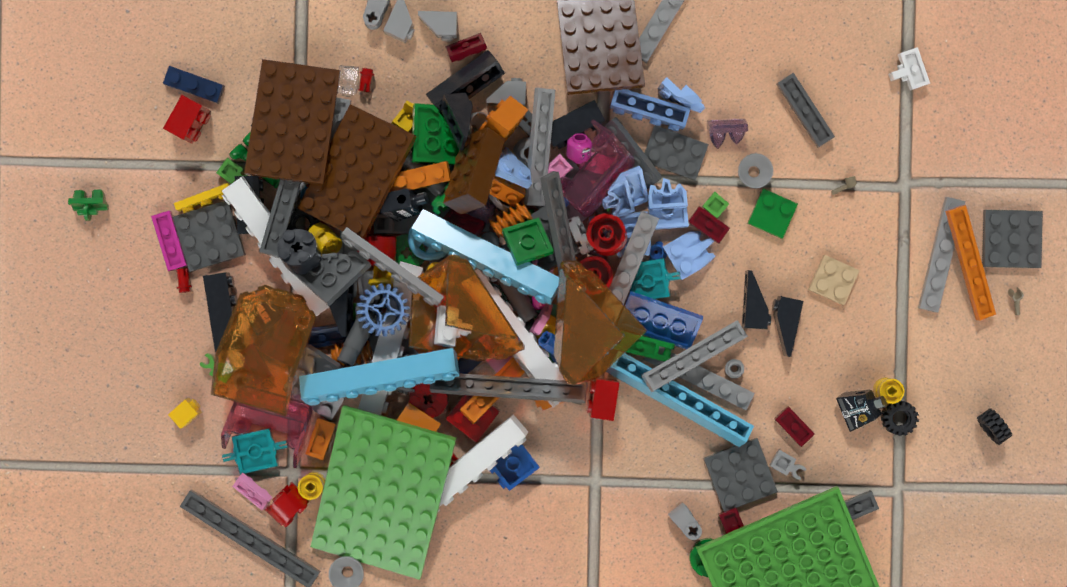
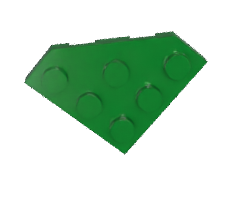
M414 103L412 134L417 136L412 146V162L436 164L448 161L449 165L455 166V158L459 153V148L446 120L434 105Z

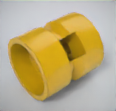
M324 222L316 223L308 230V232L313 234L320 248L321 255L338 253L340 251L342 240Z
M883 377L878 379L873 386L875 397L884 396L886 402L890 404L898 403L904 396V386L896 379Z
M309 472L298 483L299 494L307 500L316 499L323 493L325 477L319 472Z

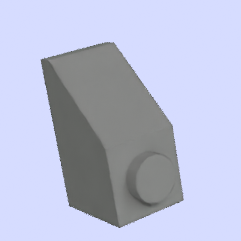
M397 0L383 31L386 35L406 43L408 39H412L415 29H413L414 25L405 1Z
M418 11L419 19L437 38H441V41L457 39V12Z
M511 78V81H506L487 98V105L497 106L502 99L506 101L511 95L525 107L526 82H523L521 78Z

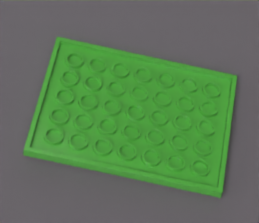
M344 405L340 414L310 547L342 557L350 556L359 562L420 580L457 438Z
M838 486L696 547L712 587H879Z

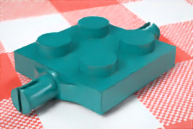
M665 258L641 262L630 291L653 299L670 297V281L681 280V276L673 277L681 275L680 271L669 273L666 269Z
M271 428L232 436L233 452L222 454V458H224L223 462L235 460L240 474L278 466L277 450L288 448L287 440L275 443Z

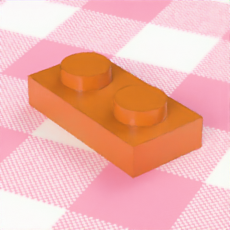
M318 417L305 454L324 460L337 423Z

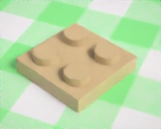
M823 255L808 290L841 305H845L860 270L827 255Z

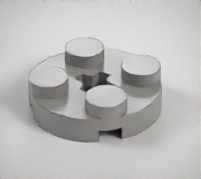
M579 216L568 219L573 237L580 245L579 250L581 254L589 253L593 248L587 240V232L583 222H581Z

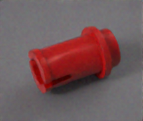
M362 68V71L359 72L361 78L358 91L363 92L364 85L366 84L365 92L370 93L372 76H375V74H373V69Z
M185 268V270L177 269L178 287L176 288L179 289V293L191 292L190 288H192V285H190L188 268Z

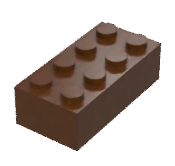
M489 127L468 135L464 150H459L455 158L456 163L450 174L448 188L445 191L443 202L445 205L459 214L486 206L505 138Z

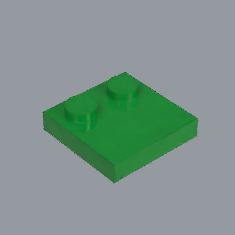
M763 188L747 224L783 239L798 203Z
M539 217L502 229V234L516 266L552 255L554 252Z

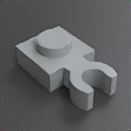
M778 449L769 466L786 476L790 471L792 476L798 480L801 477L796 474V471L798 469L806 471L804 466L800 464L794 465L796 459Z

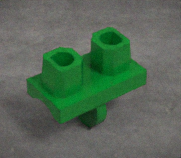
M101 189L93 190L92 198H86L87 193L83 190H74L73 198H68V205L72 206L73 211H77V215H83L86 221H90L92 215H98V211H107L109 207L105 201V193Z

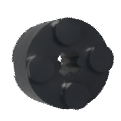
M303 229L287 230L283 233L277 245V252L284 266L290 272L299 275L306 274L313 268L315 269L321 260V251L313 234Z

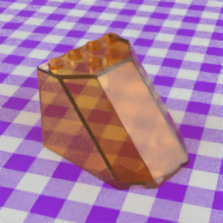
M449 255L417 277L444 296L438 306H446L445 326L471 331V334L467 336L460 335L459 338H456L453 349L457 357L475 361H486V359L505 360L509 356H513L525 349L524 343L468 260L462 259L458 255ZM412 292L409 347L431 352L449 349V347L434 344L438 306L428 304L424 301V297L421 294H414Z
M569 260L560 263L554 357L560 372L564 375V380L568 384L575 386L600 378L647 330L594 272L586 270L577 260Z
M262 285L255 291H246L239 295L215 354L211 395L287 416L316 319V315L313 310L309 309L302 295L272 288L268 285Z

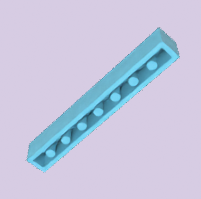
M424 209L412 227V236L418 242H426L434 250L439 252L442 250L448 253L452 259H460L472 269L478 268L486 276L491 278L494 276L500 279V282L504 285L513 286L524 295L529 294L542 304L547 303L551 305L561 287L562 278L530 262L516 266L510 252Z
M453 348L303 375L299 376L301 399L308 405H318L322 401L335 402L343 397L356 398L360 394L373 395L377 391H394L396 388L403 386L411 388L416 386V384H432L436 380L441 379L450 381L460 375L457 354Z
M620 350L613 357L606 371L610 375L738 447L747 442L754 428L752 424L674 380L651 393L642 375L652 368Z

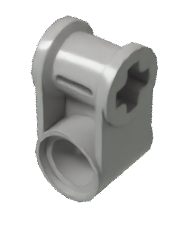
M367 0V6L363 14V20L367 28L375 30L381 26L390 0ZM375 16L376 20L370 22L369 18Z
M683 502L668 513L672 521L688 539L697 540L700 538L702 529ZM689 527H697L696 533L690 532Z

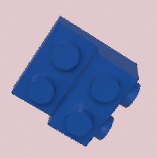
M523 444L519 447L514 445L511 448L512 452L504 459L502 457L497 459V465L489 470L492 474L494 472L499 477L497 481L503 489L507 488L510 491L540 468Z

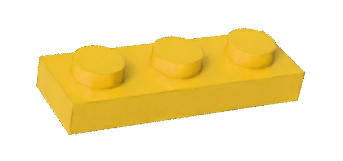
M231 184L220 185L173 204L177 211H183V213L193 211L194 206L200 204L201 206L209 205L216 198L222 200V195L224 194L222 190Z

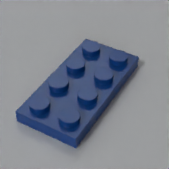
M630 291L618 326L657 340L673 343L675 346L683 349H688L695 340L703 321V316Z

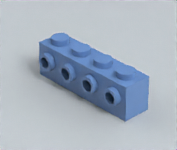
M627 89L615 90L610 104V108L616 114H631L633 119L641 121L643 118L650 120L649 123L657 126L665 124L668 125V129L673 131L685 128L691 109Z

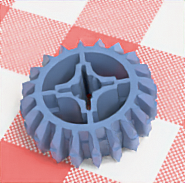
M382 283L378 285V290L375 285L371 286L372 293L366 289L364 292L367 297L363 295L359 297L364 303H357V306L362 307V310L356 311V314L363 315L358 321L365 320L366 323L362 325V328L370 326L368 333H372L376 329L375 336H379L382 331L383 336L387 337L388 330L391 335H394V327L400 331L402 328L399 323L402 325L407 323L402 318L409 317V314L404 313V310H409L410 307H404L403 303L408 302V299L401 300L404 293L396 294L398 291L397 287L390 291V284L386 285L385 290ZM383 294V298L378 305L369 304L374 296ZM389 296L396 302L398 310L390 306ZM385 306V308H387V311L390 312L383 313V315H381L379 309L375 308ZM368 310L376 314L377 324L370 319ZM387 316H397L392 324L383 327V322H385Z

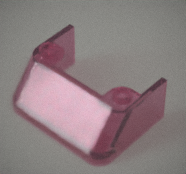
M592 120L591 123L599 132L592 142V148L596 152L572 180L567 177L560 178L564 200L584 217L591 216L602 204L603 199L608 196L607 192L622 172L632 169L635 163L634 157L618 138L595 120Z
M243 387L237 392L221 432L222 448L226 449L232 433L245 434L250 430L252 424L288 433L287 445L294 450L293 468L297 469L308 436L313 412L312 407L299 400L251 387Z

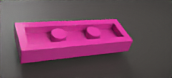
M169 210L152 215L151 218L167 270L172 271L187 266L172 212Z

